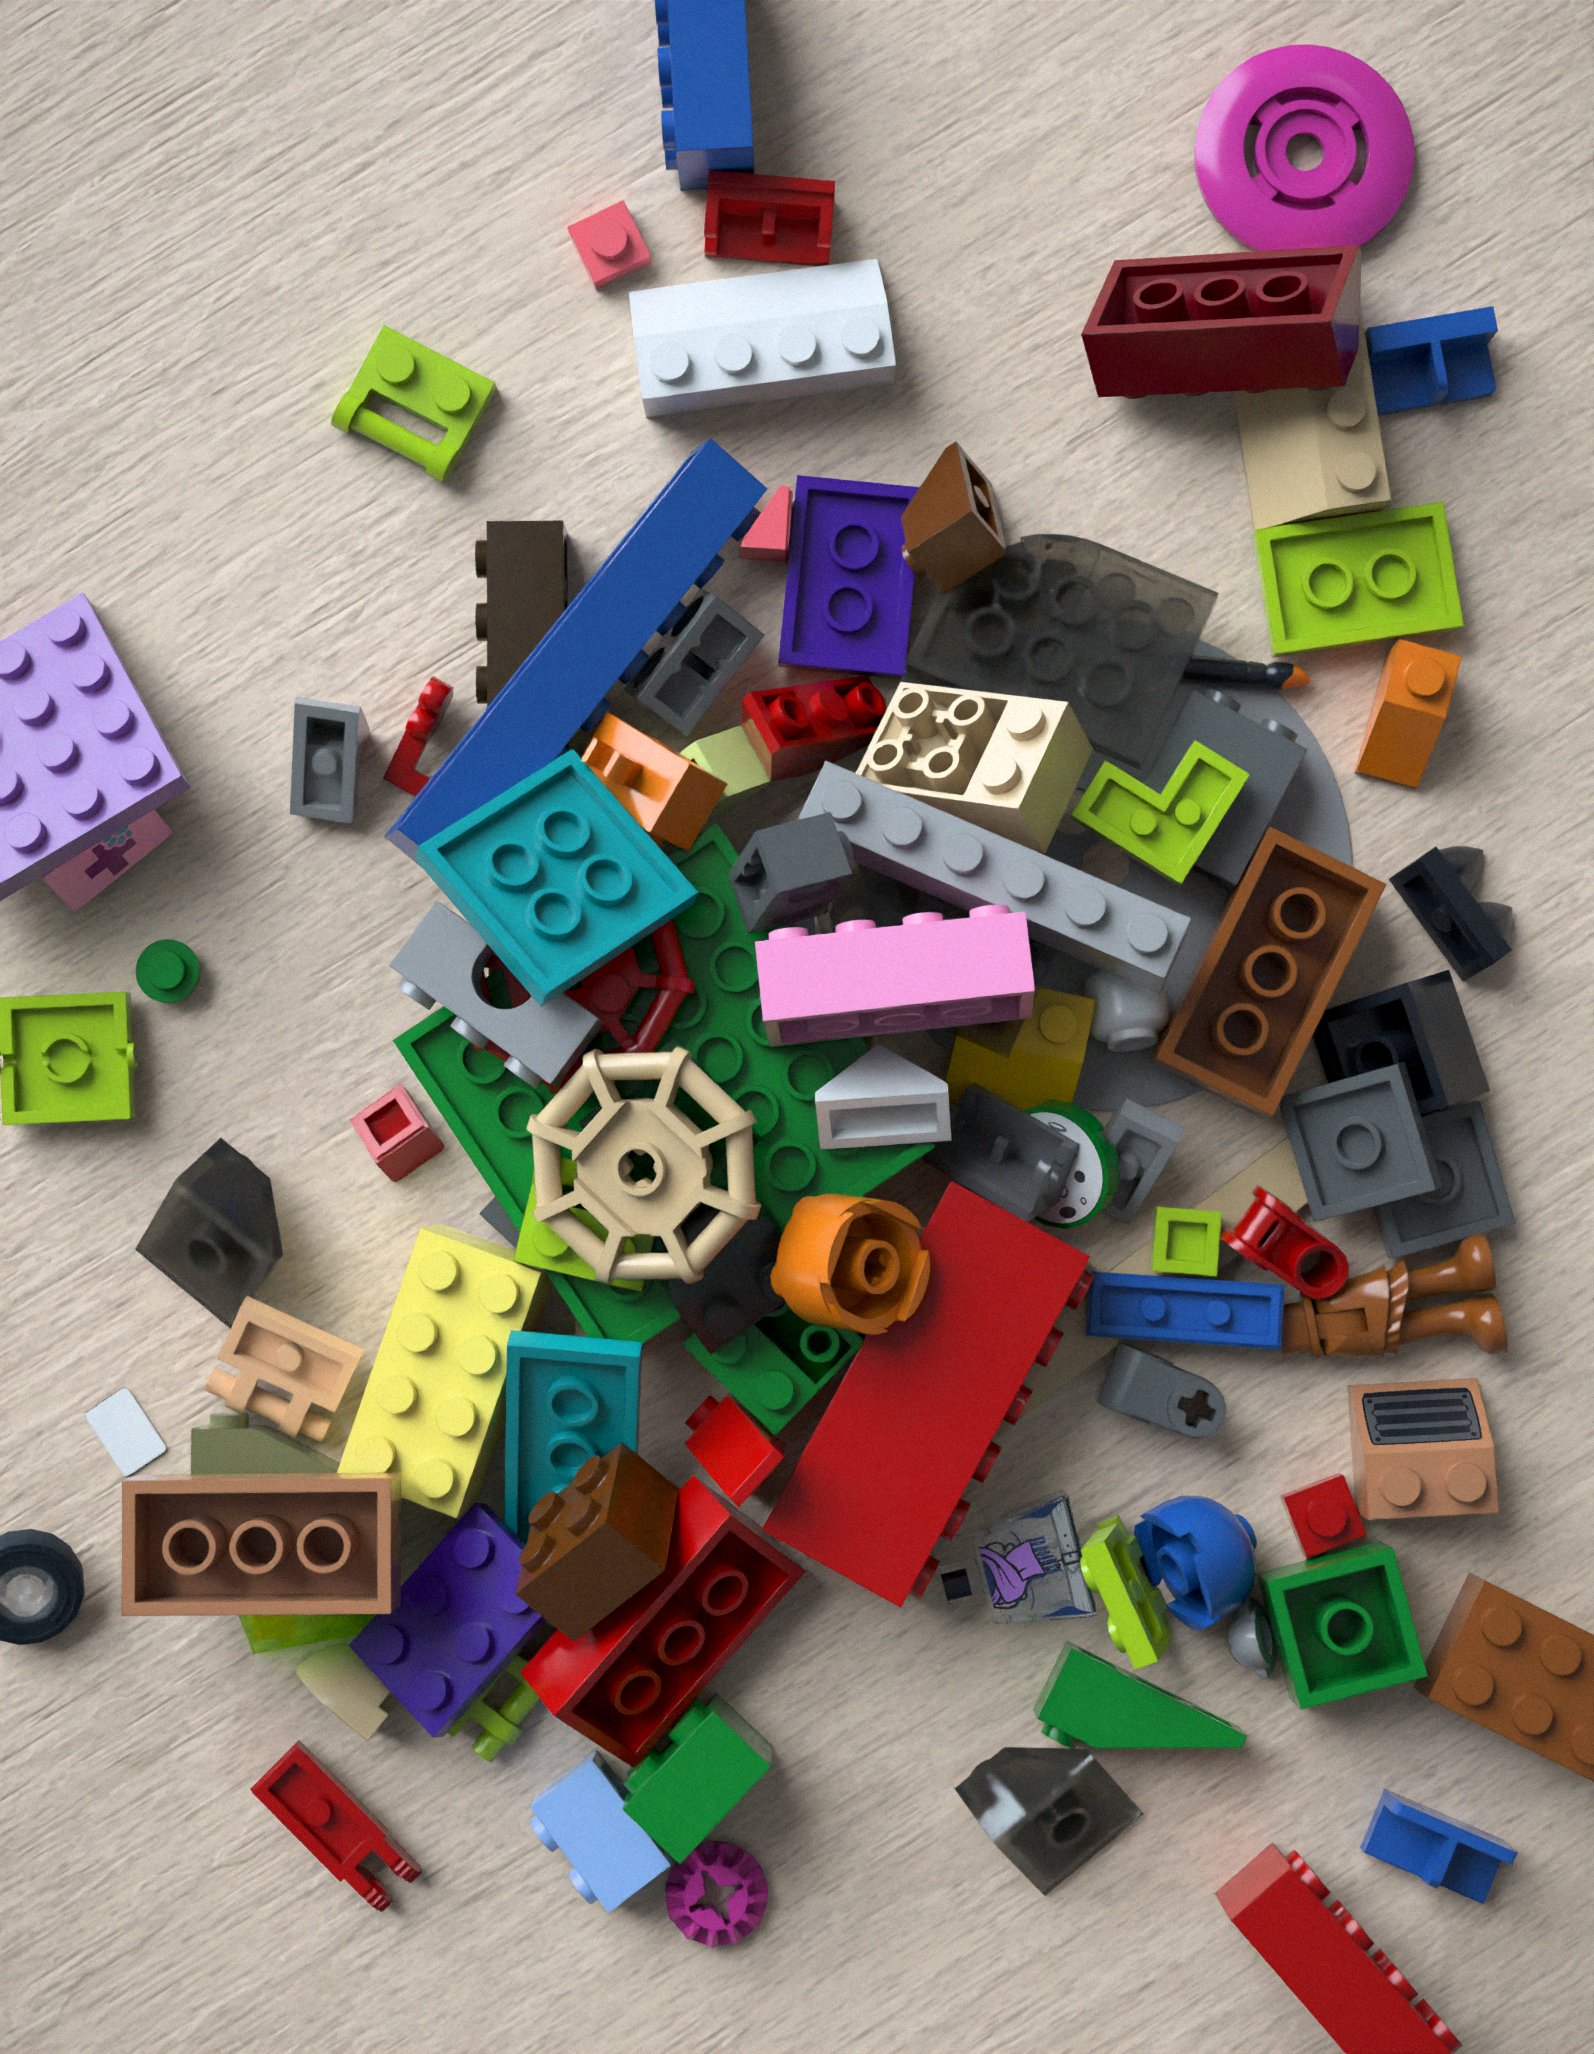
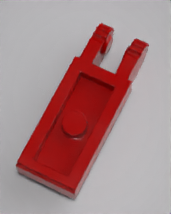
M300 1740L250 1789L340 1882L345 1879L377 1911L383 1912L393 1902V1898L387 1887L368 1869L359 1864L372 1850L398 1877L409 1883H412L422 1873L416 1860L396 1840L387 1835L389 1830Z

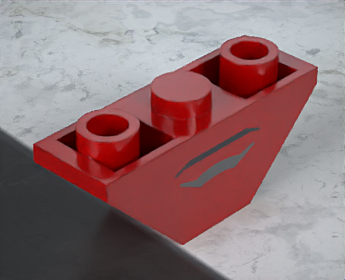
M869 676L754 691L742 698L741 727L770 781L809 775L822 769L825 761L834 763L870 745L886 712V702L881 692L873 686Z

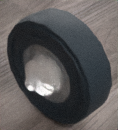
M25 1529L8 1531L1 1535L0 1641L26 1645L41 1643L62 1633L77 1617L85 1594L81 1562L71 1546L52 1533Z

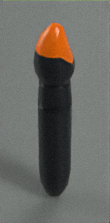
M1170 654L1159 657L1153 664L1160 674L1182 680L1242 686L1244 684L1246 686L1265 685V687L1271 690H1285L1305 686L1310 682V677L1305 670L1287 662H1273L1265 665L1264 663L1247 662L1246 660Z

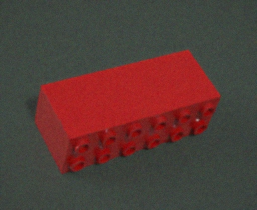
M953 1181L949 1183L919 1239L921 1250H928L930 1257V1275L922 1301L916 1311L906 1321L894 1322L885 1328L887 1332L878 1335L867 1334L761 1529L900 1608L908 1594L918 1600L922 1598L940 1563V1560L930 1555L940 1536L951 1542L955 1537L971 1503L961 1498L971 1478L982 1484L984 1483L1002 1446L992 1442V1438L1002 1420L1012 1425L1016 1424L1033 1392L1032 1389L1022 1384L1034 1362L1046 1368L1064 1335L1063 1332L1053 1327L1064 1305L1074 1310L1078 1309L1095 1277L1094 1274L1084 1269L1091 1256Z

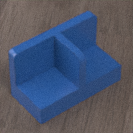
M1494 307L1367 328L1365 338L1378 416L1490 397L1496 390L1488 343L1498 332Z
M1385 1788L1360 1846L1364 1853L1419 1876L1431 1887L1438 1888L1442 1886L1482 1904L1486 1900L1501 1861L1513 1865L1518 1854L1516 1850L1499 1837Z

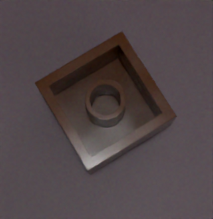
M623 1442L602 1458L598 1455L591 1457L578 1470L573 1482L558 1494L554 1491L545 1494L530 1512L528 1522L531 1524L527 1545L519 1557V1564L522 1566L515 1595L574 1642L665 1571L679 1488Z

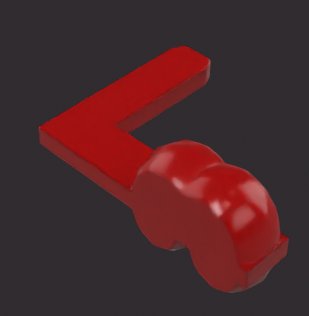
M434 676L430 678L420 694L416 709L407 721L404 735L382 779L414 796H417L431 777L419 772L415 768L429 739L434 735L442 722L453 698L454 687Z

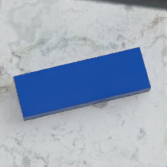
M1090 1271L1095 1277L1089 1287L1086 1336L1281 1350L1284 1284Z

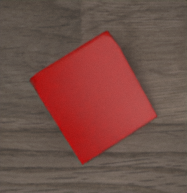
M399 1084L349 1119L376 1165L393 1182L401 1180L444 1149V1144L402 1084Z

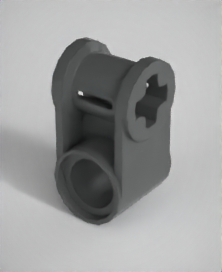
M1119 1342L1096 1401L1109 1409L1146 1423L1153 1422L1194 1438L1206 1437L1217 1431L1223 1423L1226 1414L1224 1397L1213 1383L1204 1377L1173 1366L1174 1363L1122 1342ZM1197 1390L1205 1391L1203 1400L1211 1407V1412L1208 1416L1198 1414L1194 1418L1193 1423L1185 1422L1186 1412L1178 1405L1181 1397L1193 1398Z

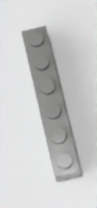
M825 761L798 818L800 820L831 812L837 831H843L850 841L854 862L967 911L987 905H1007L1010 908V913L1025 912L1029 938L1159 995L1187 937L1191 918L828 761Z

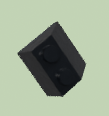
M1449 970L1324 1011L1313 1033L1328 1083L1405 1062L1420 1114L1445 1108L1490 1091Z

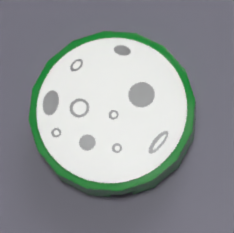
M1049 1100L1023 1110L1080 1144L1060 1202L1034 1219L1043 1225L1062 1229L1088 1223L1112 1203L1119 1186V1158L1114 1144L1108 1146L1106 1139L1100 1133L1105 1128L1094 1115L1075 1103Z

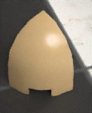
M338 1643L314 1651L296 1667L297 1675L306 1688L325 1707L368 1741L400 1701L348 1646L349 1644Z

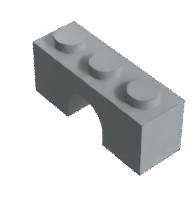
M436 901L389 965L404 976L397 987L428 1010L431 1009L436 1001L457 1015L450 1026L479 1048L483 1049L488 1041L491 1040L510 1054V1057L504 1063V1066L534 1088H537L542 1079L559 1087L605 1022L564 992L542 1007L531 996L528 1001L516 1008H495L486 999L481 983L483 969L494 954V951L471 924L448 907Z

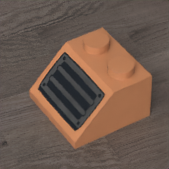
M1477 1378L1347 1385L1355 1506L1360 1516L1368 1520L1499 1513L1495 1448Z

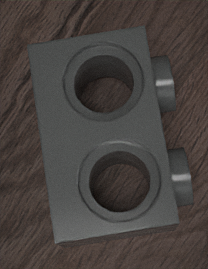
M699 589L686 606L687 609L679 621L664 635L642 668L623 689L686 737L765 635L716 595L703 589Z
M831 812L756 830L727 874L747 933L752 934L820 916L852 875L851 869L854 864L853 851L847 835L843 831H837Z

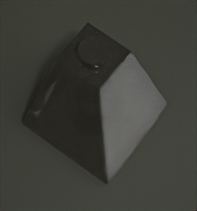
M220 1138L175 1179L135 1250L230 1329L245 1298L249 1296L256 1299L282 1258L283 1249L270 1178L257 1168L248 1157L239 1153L224 1139Z
M1004 1747L992 1758L976 1766L971 1775L954 1788L990 1840L1044 1896L1144 1815L1137 1804L1088 1749Z

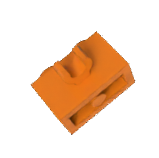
M606 712L580 757L581 761L587 764L659 848L664 840L689 852L728 785L650 734L609 712Z

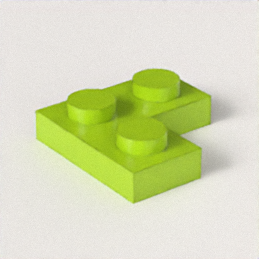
M1196 740L1191 744L1161 794L1105 760L1069 818L1173 884L1180 886L1250 774Z

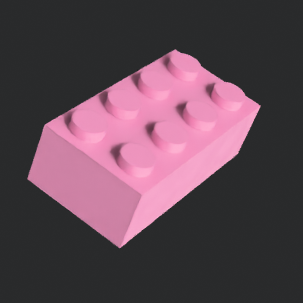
M987 905L970 910V918L943 921L941 913L925 912L904 917L902 919L903 925L876 928L875 921L853 920L836 925V933L809 936V930L802 927L783 928L770 932L769 940L755 942L762 1015L769 1046L776 1047L1031 1018L1035 987L1026 913H1010V908L1007 905Z

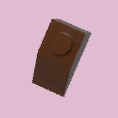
M957 441L945 448L901 516L906 542L901 546V552L905 561L916 576L922 579L928 575L944 594L1007 554L992 484Z

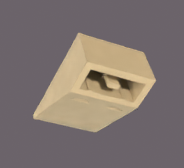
M900 682L856 774L1036 852L1045 854L1090 758L1093 747L1068 702Z

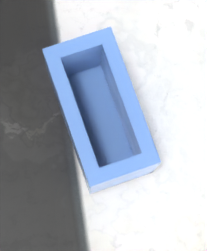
M595 1750L535 1796L530 1808L536 1816L530 1820V1823L539 1839L551 1852L560 1847L574 1866V1869L569 1872V1876L582 1897L589 1904L599 1900L609 1913L670 1867L672 1857L622 1810L627 1790L600 1753Z

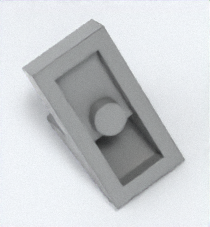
M297 697L294 705L290 815L353 824L358 811L360 758L370 735V728L361 707Z
M1127 1098L1120 1110L1113 1112L1102 1135L1106 1139L1108 1146L1114 1144L1119 1158V1186L1112 1203L1103 1211L1104 1213L1130 1225L1177 1147L1185 1128L1184 1126Z

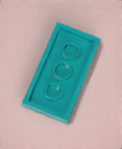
M511 1330L507 1342L504 1523L525 1545H527L531 1527L528 1518L533 1507L545 1494L551 1491L558 1494L573 1482L576 1473L587 1460L595 1455L601 1458L604 1457L621 1442L638 1454L642 1342Z

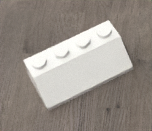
M878 259L629 292L638 371L646 417L894 384L896 361L888 303Z

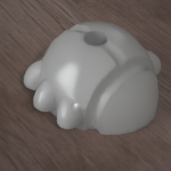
M1250 1597L1246 1599L1229 1620L1226 1627V1639L1230 1647L1229 1651L1236 1662L1245 1668L1253 1670L1260 1677L1267 1678L1273 1673V1667L1276 1665L1277 1650L1264 1606L1260 1605L1258 1600L1254 1601Z

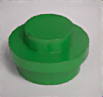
M171 939L159 940L147 946L140 954L136 964V979L139 987L148 997L162 1003H176L189 997L196 989L201 976L200 962L195 952L186 944Z

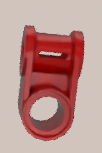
M1257 1185L1252 1192L1255 1197L1253 1203L1233 1230L1225 1229L1220 1238L1265 1271L1270 1270L1306 1296L1313 1299H1322L1336 1294L1344 1286L1348 1278L1349 1264L1346 1255L1319 1230L1304 1221L1305 1218L1269 1191ZM1321 1251L1318 1264L1312 1270L1301 1273V1265L1304 1259L1313 1252Z

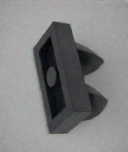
M1435 846L1388 880L1464 982L1512 951L1507 944L1512 928V907L1488 901L1477 903L1470 893L1482 867V849L1468 846H1453L1439 850Z

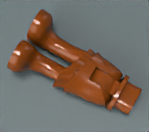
M1483 1233L1468 1236L1461 1241L1453 1257L1435 1265L1407 1272L1403 1259L1388 1271L1382 1265L1370 1273L1348 1278L1344 1286L1336 1294L1327 1298L1313 1299L1303 1293H1299L1300 1302L1283 1305L1282 1357L1310 1352L1312 1359L1321 1358V1346L1325 1356L1384 1357V1353L1397 1354L1399 1345L1445 1335L1469 1336L1480 1350L1489 1354L1507 1352V1334L1500 1305L1492 1293L1473 1296L1447 1305L1404 1312L1405 1302L1417 1298L1458 1291L1475 1292L1495 1289L1494 1263L1486 1236Z

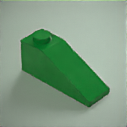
M1067 1640L1033 1708L1036 1718L1045 1723L1041 1733L1074 1750L1077 1748L1079 1741L1094 1748H1242L1247 1738V1735L1239 1726Z

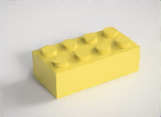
M437 1223L421 1227L337 1473L401 1472V1498L456 1519L467 1513L474 1503L478 1502L506 1420V1363L509 1335L511 1330L536 1332L552 1286V1281L544 1269L514 1262L515 1250L445 1224Z

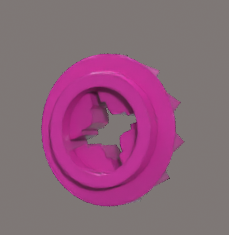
M710 1841L698 1844L681 1864L676 1861L669 1872L665 1887L669 1919L675 1923L686 1939L706 1944L710 1948L731 1943L738 1944L745 1936L759 1926L767 1906L768 1886L760 1864L748 1851L729 1842ZM705 1870H707L710 1878H714L720 1887L728 1884L734 1886L740 1882L742 1883L727 1897V1915L729 1917L727 1919L724 1918L722 1912H718L713 1904H708L704 1907L700 1904L694 1908L692 1907V1905L698 1903V1899L706 1892V1877L703 1873Z

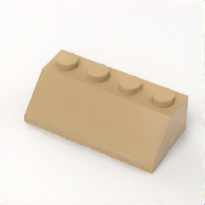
M1360 307L1359 348L1345 386L1331 387L1320 391L1307 388L1276 389L1262 393L1232 391L1254 531L1268 527L1383 511L1391 501Z

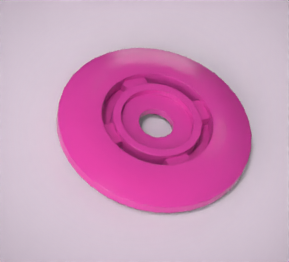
M1311 44L1288 45L1270 49L1248 59L1228 74L1214 90L1202 112L1196 131L1194 165L1199 189L1216 221L1229 235L1253 251L1360 245L1362 247L1387 226L1406 196L1413 173L1414 138L1409 118L1401 100L1389 83L1364 61L1330 47ZM1248 125H1259L1261 127L1254 145V163L1259 174L1254 179L1251 178L1247 170L1244 158V137ZM1353 130H1361L1365 141L1364 173L1357 186L1348 178L1356 159V140ZM1307 135L1320 143L1323 150V159L1319 166L1312 170L1302 171L1294 168L1288 162L1285 153L1286 145L1294 137Z

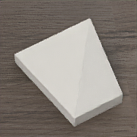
M880 1044L876 1045L815 1092L820 1150L952 1141L948 1083Z

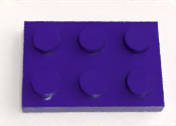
M797 475L778 667L904 679L915 573L910 569L901 552V546L906 543L901 516L920 487Z
M475 1502L401 1586V1605L392 1614H376L348 1645L433 1738L445 1736L547 1621L515 1595L522 1566L519 1564V1557L526 1545L486 1503Z

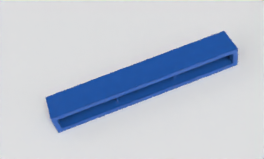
M711 438L693 450L384 837L420 866L415 860L419 845L570 751L566 744L577 730L581 728L585 733H588L610 708L611 703L604 696L615 682L619 680L624 685L627 684L645 664L649 655L642 648L652 635L657 632L663 637L685 613L687 607L680 600L689 588L695 584L701 589L720 569L724 559L717 553L730 536L738 542L750 530L761 514L755 505L768 488Z

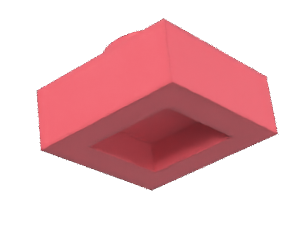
M624 200L567 227L569 236L595 290L652 263L651 255Z

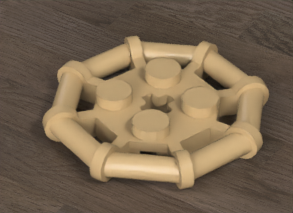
M676 1047L673 1052L603 1054L599 1049H594L583 1055L582 1066L539 1115L533 1114L530 1116L526 1129L532 1133L537 1207L531 1210L536 1222L544 1221L596 1272L595 1278L597 1281L610 1285L614 1280L683 1279L687 1284L697 1282L703 1278L704 1268L749 1219L755 1220L758 1217L761 1204L756 1200L752 1139V1124L757 1122L752 1110L745 1112L691 1060L690 1051ZM661 1079L655 1099L646 1097L640 1099H621L614 1084L615 1080ZM679 1086L709 1113L719 1125L702 1131L673 1103ZM595 1092L602 1109L581 1133L568 1128L566 1123L591 1094ZM724 1137L726 1138L728 1191L711 1185L710 1179L713 1159L709 1151V1144ZM560 1146L572 1150V1161L577 1160L578 1177L574 1179V1191L566 1195H562ZM632 1150L640 1156L645 1153L652 1156L655 1161L653 1169L657 1173L654 1181L645 1177L636 1183L631 1179L629 1173L634 1165L628 1156ZM580 1203L609 1231L606 1243L596 1236L569 1208ZM701 1203L721 1210L695 1240L689 1244L680 1226ZM651 1234L650 1236L662 1237L669 1253H625L624 1247L628 1236Z

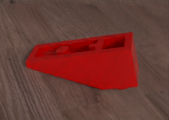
M730 1392L720 1402L709 1395L685 1421V1424L693 1432L685 1440L684 1444L728 1498L738 1507L744 1503L785 1457L786 1443L777 1435L772 1434Z

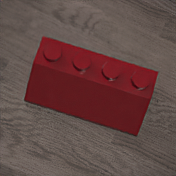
M1360 245L1114 260L1081 333L1098 398L1123 396L1128 399H1138L1147 395L1166 394L1200 396L1210 392L1232 391L1262 393L1268 390L1298 388L1320 391L1331 387L1345 386L1359 348L1362 261Z

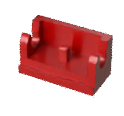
M709 170L704 224V256L806 266L829 265L836 181Z

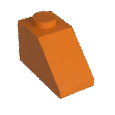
M1402 639L1387 651L1354 773L1412 789L1418 787L1445 721L1462 656Z

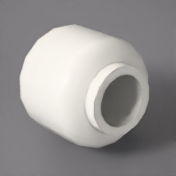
M1102 969L1090 974L1083 983L1084 997L1096 999L1090 1033L1095 1039L1107 1043L1108 1050L1130 1052L1149 1048L1158 1043L1157 1035L1166 1030L1171 1020L1166 985H1164L1159 995Z

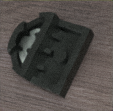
M757 1198L756 1200L761 1204L757 1219H749L704 1268V1276L701 1280L687 1284L683 1279H659L680 1316L710 1354L786 1302L784 1297H780L774 1292L770 1279L772 1268L777 1263L778 1247L784 1230L770 1209ZM701 1203L680 1226L687 1242L691 1244L721 1210ZM665 1245L661 1253H669Z

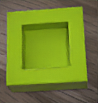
M1156 1206L1154 1210L1150 1271L1217 1276L1222 1212Z

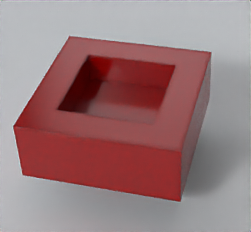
M1341 1473L1280 1495L1301 1552L1306 1558L1367 1535L1345 1477Z

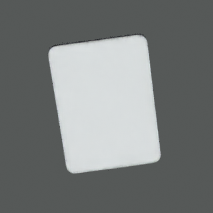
M126 1387L121 1388L85 1414L91 1427L122 1474L126 1477L132 1475L167 1450L166 1445Z

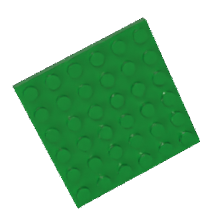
M717 822L697 836L689 852L679 847L667 855L671 862L698 891L694 905L673 918L689 979L695 980L693 994L686 995L654 1053L673 1052L676 1047L690 1051L691 1060L745 1112L752 1110L757 1121L752 1124L756 1198L770 1209L783 1230L792 1217L796 1203L802 1198L830 1193L863 1197L933 1150L935 1146L932 1142L820 1150L815 1092L869 1052L870 1049L862 1037L770 1047L763 1022L755 942L769 940L770 932L787 928V926L783 925L752 934L747 933L727 875L739 855ZM649 934L634 944L641 973L661 975L651 935ZM496 970L486 977L493 1006L497 1009H512L513 1005L504 971ZM579 981L570 987L571 991L582 988V983ZM640 988L636 997H633L621 1021V1024L631 1037L635 1034L659 990ZM443 1006L392 1041L520 1233L534 1172L532 1133L526 1128L530 1116L533 1114L539 1115L556 1094H550L549 1087L541 1082L537 1088H534L506 1068L504 1061L484 1050L478 1053L471 1044V1041L450 1026L457 1015ZM610 1031L600 1033L594 1037L580 1058L594 1049H599L603 1052L621 1046ZM661 1079L615 1080L614 1084L621 1099H640L644 1097L655 1099ZM679 1086L673 1103L702 1131L719 1125L709 1113ZM595 1092L566 1123L568 1128L581 1133L602 1109ZM724 1137L709 1144V1151L713 1159L710 1179L711 1185L728 1191L726 1138ZM560 1146L561 1157L572 1160V1150ZM633 1150L630 1152L628 1158L634 1165L630 1174L648 1178L650 1172H655L653 1169L655 1161L650 1154L645 1153L640 1156ZM562 1185V1195L574 1191V1187ZM580 1203L573 1206L575 1208L586 1210ZM661 1236L656 1238L653 1253H661L665 1244ZM544 1269L588 1337L635 1341L644 1344L682 1318L659 1279H647L644 1292H639Z

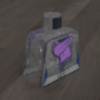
M1064 1489L1051 1492L969 1530L975 1558L939 1567L948 1605L985 1596L993 1624L1090 1618L1099 1615L1094 1594L1088 1587L1081 1570L1082 1547L1069 1496Z

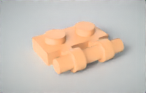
M247 1296L237 1313L217 1360L239 1369L240 1373L237 1377L215 1367L204 1390L227 1400L225 1407L237 1413L243 1414L245 1409L280 1424L278 1431L290 1437L296 1438L299 1433L322 1443L332 1420L309 1410L310 1406L314 1403L334 1413L336 1412L365 1349ZM259 1379L294 1394L291 1401L257 1386Z

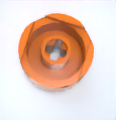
M833 1193L816 1197H804L796 1203L792 1217L782 1233L777 1252V1263L771 1271V1286L778 1296L784 1297L786 1303L796 1315L809 1323L870 1335L887 1332L885 1328L894 1322L906 1321L916 1311L925 1294L930 1275V1257L928 1250H921L916 1230L923 1231L915 1215L906 1207L896 1202Z

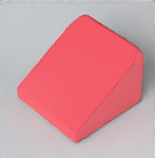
M780 486L741 541L739 545L741 559L786 562V558L789 559L793 491L790 490L789 486Z

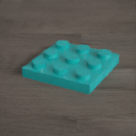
M573 749L419 845L415 860L541 1007L693 906L698 895V891L587 764L581 761L580 756Z

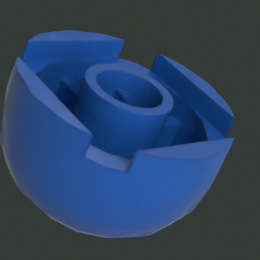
M1179 1496L1165 1501L1139 1516L1145 1520L1135 1525L1134 1536H1136L1143 1552L1140 1561L1145 1574L1153 1588L1158 1586L1163 1578L1169 1592L1175 1598V1600L1166 1604L1167 1608L1186 1626L1202 1631L1231 1614L1246 1601L1253 1589L1256 1577L1257 1562L1254 1549L1257 1546V1539L1251 1525L1243 1516L1239 1514L1234 1515L1232 1511L1221 1503L1202 1496Z

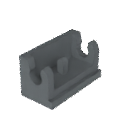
M973 1083L965 1088L959 1102V1107L949 1102L952 1141L932 1142L935 1148L922 1157L923 1161L1026 1222L1060 1202L1080 1145L1079 1143L977 1083Z

